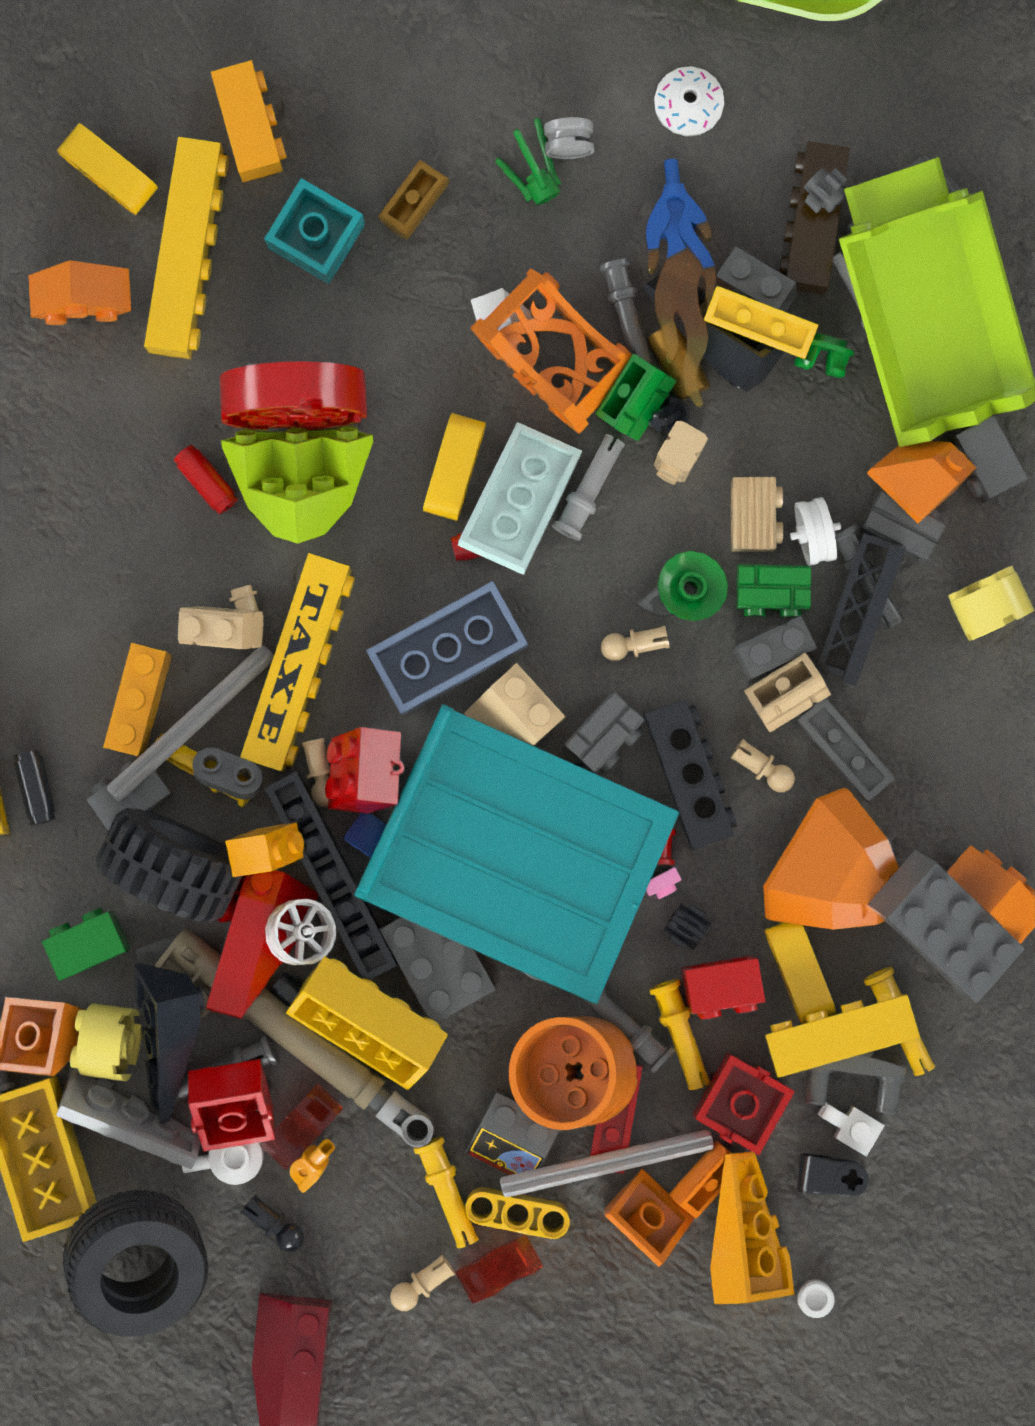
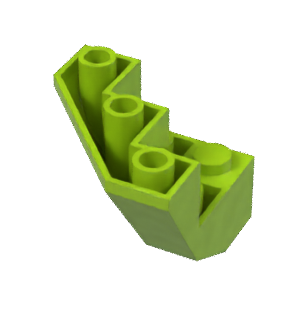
M342 426L337 429L325 430L291 428L286 431L270 432L240 430L235 433L234 437L221 440V444L248 509L273 536L298 544L325 535L352 505L373 444V435L360 432L355 426Z

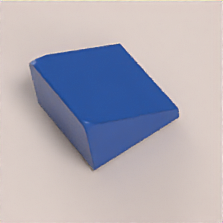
M361 813L343 839L371 858L387 824L371 813Z

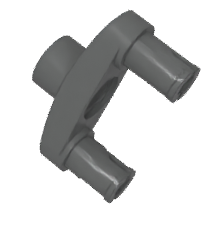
M874 1051L808 1069L804 1102L825 1106L829 1073H833V1071L876 1076V1079L879 1080L876 1112L897 1115L901 1083H905L906 1068L890 1061L873 1057Z

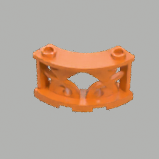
M530 268L526 272L527 277L485 320L479 318L470 329L497 360L501 359L507 363L506 365L515 371L512 376L533 396L538 394L539 398L544 400L549 406V411L580 434L589 425L586 419L601 405L632 354L622 344H612L595 330L559 293L560 285L549 273L545 272L541 275ZM538 290L546 301V307L544 309L536 308L533 300L530 307L533 319H527L520 306ZM555 309L565 320L552 318ZM515 312L519 322L510 324L498 330L499 327ZM534 332H557L571 335L575 353V369L556 366L547 368L538 374L533 369L539 355V343ZM525 334L530 341L532 349L527 355L520 354L517 350L519 344H526V340L521 336ZM586 340L596 349L587 353ZM604 358L612 362L615 366L599 382L586 377L587 372L599 374L605 370L597 367L596 360ZM555 375H563L571 378L572 383L563 379V387L556 388L552 385L551 379ZM584 385L589 388H592L588 392V394L575 406L582 393Z

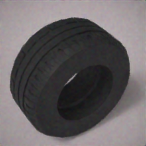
M129 1190L101 1199L93 1204L91 1208H88L85 1213L81 1214L79 1220L73 1224L65 1240L62 1261L71 1301L78 1314L87 1323L97 1327L100 1331H105L107 1334L137 1337L154 1334L172 1326L186 1316L192 1307L195 1306L207 1283L208 1258L194 1217H192V1214L187 1211L184 1205H181L180 1202L172 1197L166 1196V1194H158L155 1191L149 1192V1190ZM148 1244L158 1246L168 1252L163 1264L153 1274L141 1280L121 1282L103 1274V1270L109 1260L125 1248Z

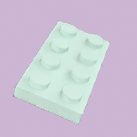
M517 422L459 539L458 546L524 575L581 457L582 450Z

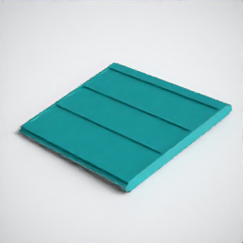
M442 704L400 794L398 804L393 809L354 896L597 1005L679 815V811L458 713L454 709Z

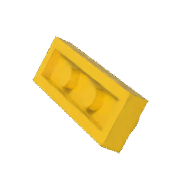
M720 286L716 287L704 321L803 359L806 358L818 328L816 323Z

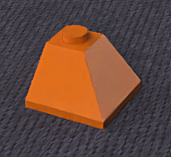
M931 440L904 447H899L898 445L874 465L867 474L910 517L919 523L953 494L977 467L951 442Z
M5 997L0 1021V1071L55 1076L70 1060L72 1049L74 1046H77L79 1031L75 1029L76 1016L80 1009H85L65 1002Z

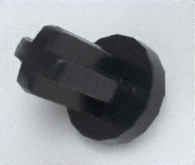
M667 396L659 410L655 411L653 417L649 419V426L655 427L656 432L661 433L665 430L671 431L676 421L688 423L690 418L688 405L678 396Z

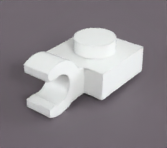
M826 1103L825 1106H821L817 1113L820 1117L838 1127L834 1134L836 1139L866 1157L885 1126L852 1105L847 1114H844Z

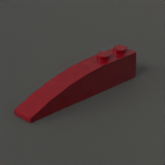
M270 1293L259 1294L252 1373L260 1426L319 1425L332 1300Z

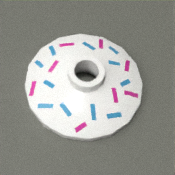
M693 66L677 68L666 74L658 84L654 97L655 112L662 125L671 132L686 137L701 135L712 129L721 118L724 107L723 90L717 79L704 69ZM691 92L695 94L697 99L693 103H688L684 100L683 96Z

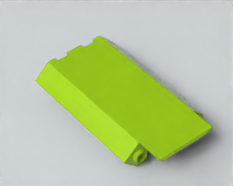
M939 157L845 188L844 192L854 226L850 227L852 233L840 238L839 241L899 447L928 442L946 431L978 425L992 415L1024 409L1035 402V378L983 190L969 194L968 188L949 193Z

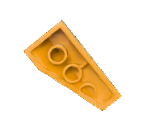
M752 1151L725 1154L710 1265L714 1304L751 1303L794 1295L790 1256L787 1247L780 1246L775 1231L779 1227L776 1215H770L765 1201L768 1190L756 1154Z

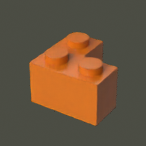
M69 260L28 275L31 318L45 319V323L48 325H63L67 323L68 318H84L88 315L96 316V321L111 322L117 320V315L131 311L128 268Z
M970 845L947 873L1021 944L1035 928V890L1026 884L1027 879L1016 869L1010 866L1006 871L1002 868V861L992 852L986 849L981 853Z

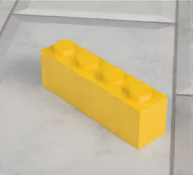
M897 990L877 995L878 1003L864 1007L862 1000L842 1005V1013L828 1017L826 1010L805 1016L807 1023L793 1027L791 1020L771 1025L772 1033L766 1034L765 1038L777 1078L920 1038L908 995L899 997Z

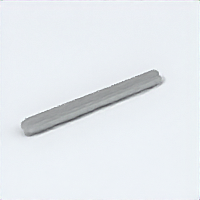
M264 645L257 648L116 777L107 787L110 795L117 801H122L272 663L273 653Z
M702 1130L504 1176L500 1179L502 1193L504 1197H511L709 1151L714 1148L713 1138L709 1130Z

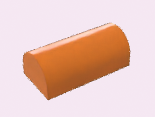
M718 1140L714 1142V1148L706 1151L669 1193V1196L679 1206L696 1219L720 1193L725 1154H733Z

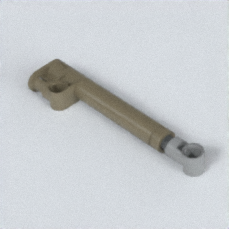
M185 927L161 956L155 967L188 974L195 987L201 988L205 1006L200 1012L201 1019L211 1012V1010L206 1009V1005L222 954ZM266 988L262 990L243 1016L245 1019L346 1097L352 1098L353 1102L364 1110L367 1106H370L377 1112L375 1117L400 1135L408 1145L421 1147L431 1140L435 1124L429 1114L418 1109L398 1092L394 1091L391 1094L382 1087L386 1082L376 1073L370 1072L371 1069L348 1052L287 1015L286 1011L289 1007ZM413 1120H421L427 1125L428 1133L422 1138H415L409 1133L408 1124Z

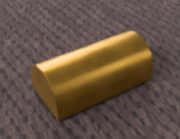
M419 160L379 214V219L395 234L408 240L449 185V179L422 160Z
M674 323L658 330L647 338V343L661 370L677 380L671 389L675 396L685 401L711 387L687 338Z

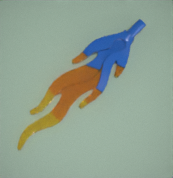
M667 159L664 161L666 185H664L662 195L649 217L646 228V245L649 258L647 271L649 274L655 272L659 262V245L664 238L668 244V252L656 286L655 312L668 345L667 362L670 364L674 361L678 351L677 331L673 320L676 311L683 321L687 335V350L682 379L685 390L696 406L701 407L703 401L696 385V374L706 351L708 333L698 305L697 288L701 275L705 279V299L709 307L714 294L716 273L710 253L693 229L702 236L705 242L711 241L712 233L703 211L688 195L684 184L680 183L678 160Z

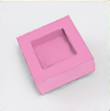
M672 867L652 877L646 889V894L649 897L656 894L657 898L661 899L677 890L675 883L681 881L676 868Z

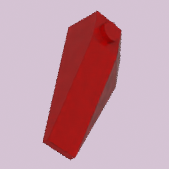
M278 870L245 876L206 1009L242 1019L265 988L268 980L277 968L283 964L282 961L271 953L266 942L265 927L270 914L277 906L287 901L311 899L317 902L319 897L317 892L285 872ZM296 905L295 907L302 922L310 907ZM286 910L281 916L280 922L291 925L293 922L289 911ZM278 929V940L281 943L287 938L285 930ZM296 942L291 943L283 950L288 954Z

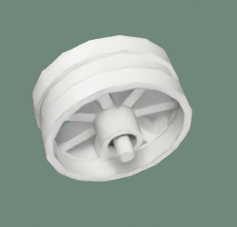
M814 498L809 502H796L794 506L796 532L790 533L791 540L798 539L807 564L811 566L818 564L820 561L829 562L836 560L835 531L840 530L841 525L840 522L833 524L824 498Z
M311 899L287 901L277 906L270 914L265 927L266 942L271 953L284 963L290 965L314 964L326 956L333 948L336 938L335 921L330 911L319 902ZM296 905L310 907L302 922L295 907ZM286 910L289 911L293 924L291 925L280 922L281 916ZM315 913L318 914L323 926L314 927L310 923ZM278 929L285 930L287 938L281 943L278 940ZM317 932H323L321 946L313 939ZM304 941L316 952L313 956L303 959ZM293 942H296L295 958L290 957L283 950Z

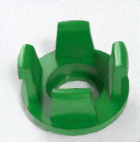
M815 333L806 358L803 359L797 356L794 360V366L805 370L812 368L820 350L828 352L826 375L843 378L846 373L844 370L849 357H853L855 351L847 348V341Z

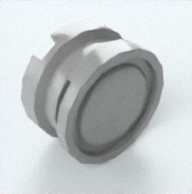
M568 117L554 119L545 123L544 136L548 138V142L545 144L546 156L554 159H576L593 154L595 150L594 144L590 142V135L593 134V121L586 118Z

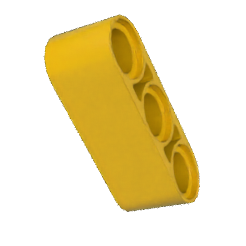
M80 123L56 150L69 164L134 215H137L158 189L157 185L150 178Z
M451 413L425 498L424 512L458 521L483 439L486 422Z
M783 922L765 929L766 938L800 1023H807L805 1016L824 1010L827 1011L828 1017L836 1015L837 1011L803 925Z
M486 1187L474 1189L466 1200V1214L473 1223L549 1239L562 1237L570 1226L567 1208L557 1201L522 1194L504 1197L501 1190ZM485 1197L489 1199L492 1203L491 1211L485 1215L477 1214L472 1208V1202L476 1198ZM512 1205H523L528 1211L527 1217L520 1222L511 1220L507 1211ZM550 1211L559 1212L564 1218L563 1223L557 1228H549L543 1222L544 1216Z

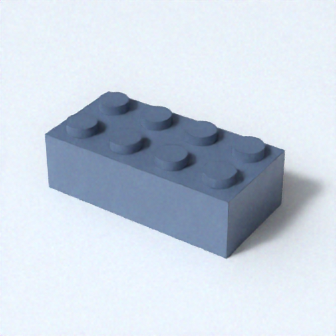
M492 581L369 648L366 652L400 714L404 716L528 648V643L495 583Z

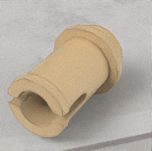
M251 585L231 590L232 598H229L230 602L234 601L236 609L259 611L254 596L257 594V591H253Z

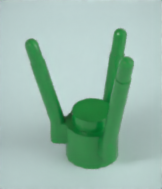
M535 118L534 124L547 172L545 169H539L519 129H515L513 133L533 173L526 178L528 185L501 158L498 157L495 161L522 192L526 201L534 200L536 206H540L561 193L558 186L562 183L555 172L552 158L546 156L545 144L547 140L544 136L541 120Z

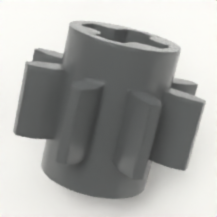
M824 168L820 169L804 186V189L809 193L805 202L816 213L821 208H825L831 213L846 198L843 187L848 179L837 168L831 173H828Z

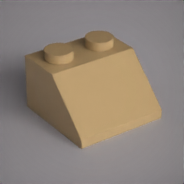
M517 663L464 713L467 717L532 746H535L565 719L564 714Z

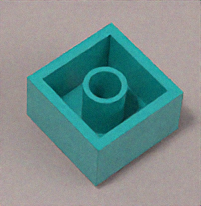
M301 178L264 240L269 250L323 282L330 284L364 228L365 221L362 213Z

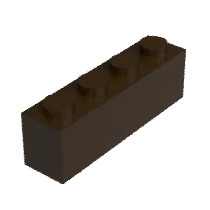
M808 141L804 152L798 151L794 173L800 174L799 186H792L789 200V208H795L793 221L786 222L783 242L789 243L788 256H781L778 271L796 282L797 291L825 295L829 287L842 204L841 202L831 213L825 208H821L816 213L805 202L809 193L804 189V186L822 168L828 173L837 168L846 177L849 147Z

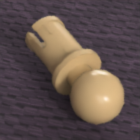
M666 626L634 632L631 629V637L627 638L618 633H611L601 643L603 656L611 661L623 659L630 651H634L636 658L639 657L638 653L670 648Z
M321 738L303 742L302 746L304 747L310 773L306 776L307 779H315V784L311 789V797L318 806L328 807L325 785L329 778L330 766L327 760L325 740Z
M744 739L735 747L736 751L732 752L730 758L756 774L755 779L759 780L764 775L767 777L769 787L776 792H786L793 787L795 777L790 767L785 765L774 766L771 764L774 756L770 755L767 757Z
M441 1255L419 1273H411L413 1282L396 1284L390 1295L392 1305L400 1311H409L416 1306L421 1293L428 1298L430 1291L449 1277L455 1275V1271L450 1268L452 1266L447 1259Z

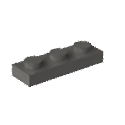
M826 698L816 703L796 720L866 802H869L895 779L892 773Z

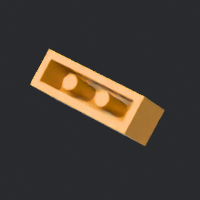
M252 60L211 71L242 182L283 172L281 160L286 159L287 156L281 137L274 139L271 126L278 124L272 104L265 105L262 93L268 91L263 71L256 72Z
M131 643L103 748L138 757L147 750L172 657L170 653Z

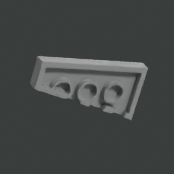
M77 1068L70 1069L56 1116L70 1123L78 1124L101 1133L103 1136L131 1145L138 1150L164 1158L171 1163L192 1169L197 1160L201 1144L198 1133H193L191 1129L171 1117L169 1122L162 1124L158 1116L149 1112L148 1108L144 1105L145 1102L134 1095L127 1099L112 1090L114 1084L107 1079L99 1078L97 1081L92 1077L82 1076Z

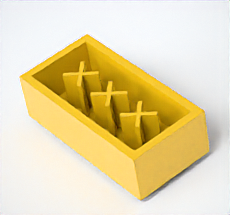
M326 956L321 959L307 977L286 1011V1014L406 1090H409L429 1070L448 1036V1033L441 1030L440 1025L436 1021L427 1017L422 1018L411 1011L409 1005L404 1001L387 996L379 991V987L371 980L360 979L349 972L344 963L336 959H329Z
M57 1075L0 1093V1171L23 1242L73 1226L79 1220L81 1214L85 1213L88 1208H91L97 1202L73 1125L69 1121L56 1116L63 1094Z

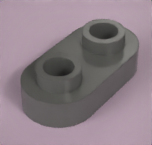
M205 748L194 757V776L198 782L207 787L243 800L255 797L262 789V772L251 761L217 748ZM209 760L217 762V766L212 769L206 768L204 764ZM246 773L251 778L246 782H242L238 779V776Z

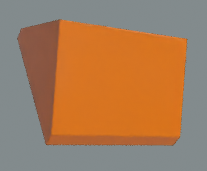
M643 1169L638 1171L604 1208L605 1216L658 1267L665 1262L695 1219L669 1196V1193Z

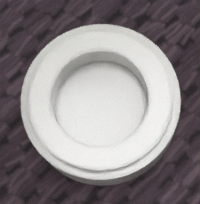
M812 1279L800 1286L797 1292V1302L804 1314L812 1318H821L832 1310L834 1294L825 1282Z

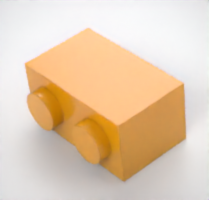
M297 822L257 828L225 841L233 877L274 871L304 858V840L302 834L298 831Z

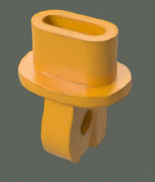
M323 1140L319 1146L310 1145L303 1152L302 1156L292 1163L290 1176L302 1193L306 1192L325 1171L329 1163L328 1156L335 1150V1146L330 1140Z

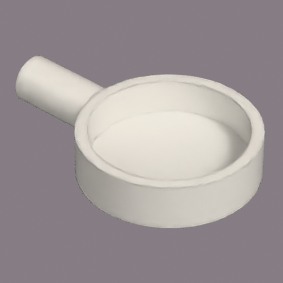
M261 1142L211 1150L207 1155L198 1156L192 1169L182 1166L183 1173L211 1169L219 1180L227 1184H243L253 1179L260 1171L264 1161V1150Z

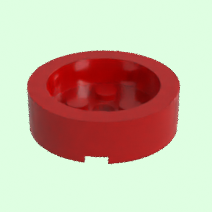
M274 362L234 368L220 375L221 422L235 428L268 431L269 428L323 430L357 424L361 422V418H367L366 374L362 369L354 366L328 362Z

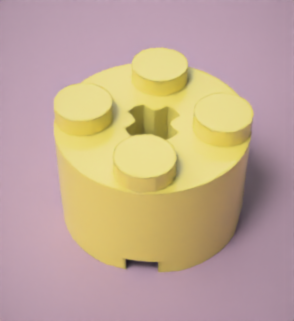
M1012 565L948 595L950 604L968 641L993 632L1015 619L1018 620L1035 611Z
M92 1003L87 1010L80 1009L75 1021V1029L79 1031L77 1046L73 1047L70 1056L71 1068H77L82 1076L119 1081L129 1080L132 1074L126 1073L129 1064L136 1065L141 1044V1024H135L134 1016H140L139 1011L134 1008Z

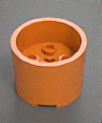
M576 1016L556 1017L541 1021L522 1035L512 1052L509 1063V1083L512 1094L518 1106L530 1119L547 1128L571 1130L606 1122L618 1115L627 1106L635 1092L638 1079H636L637 1071L633 1053L634 1049L629 1039L618 1027L601 1018ZM575 1065L583 1066L580 1072L584 1075V1077H575L578 1072L576 1068H574Z

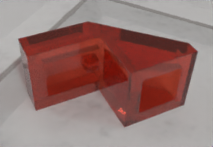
M317 1084L275 1128V1140L265 1141L260 1146L287 1170L344 1108Z
M525 1234L499 1245L459 1268L455 1273L473 1304L496 1295L515 1280L536 1273L543 1267V1264Z

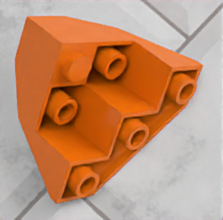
M841 788L816 798L763 886L765 918L768 920L832 930L878 925L884 922L867 904L899 867L889 840L848 789Z

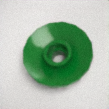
M688 551L676 554L665 563L659 573L657 587L660 599L669 612L680 619L699 621L708 619L720 610L727 597L728 583L725 572L716 560L705 553ZM691 584L695 588V594L690 595L686 593L684 585Z

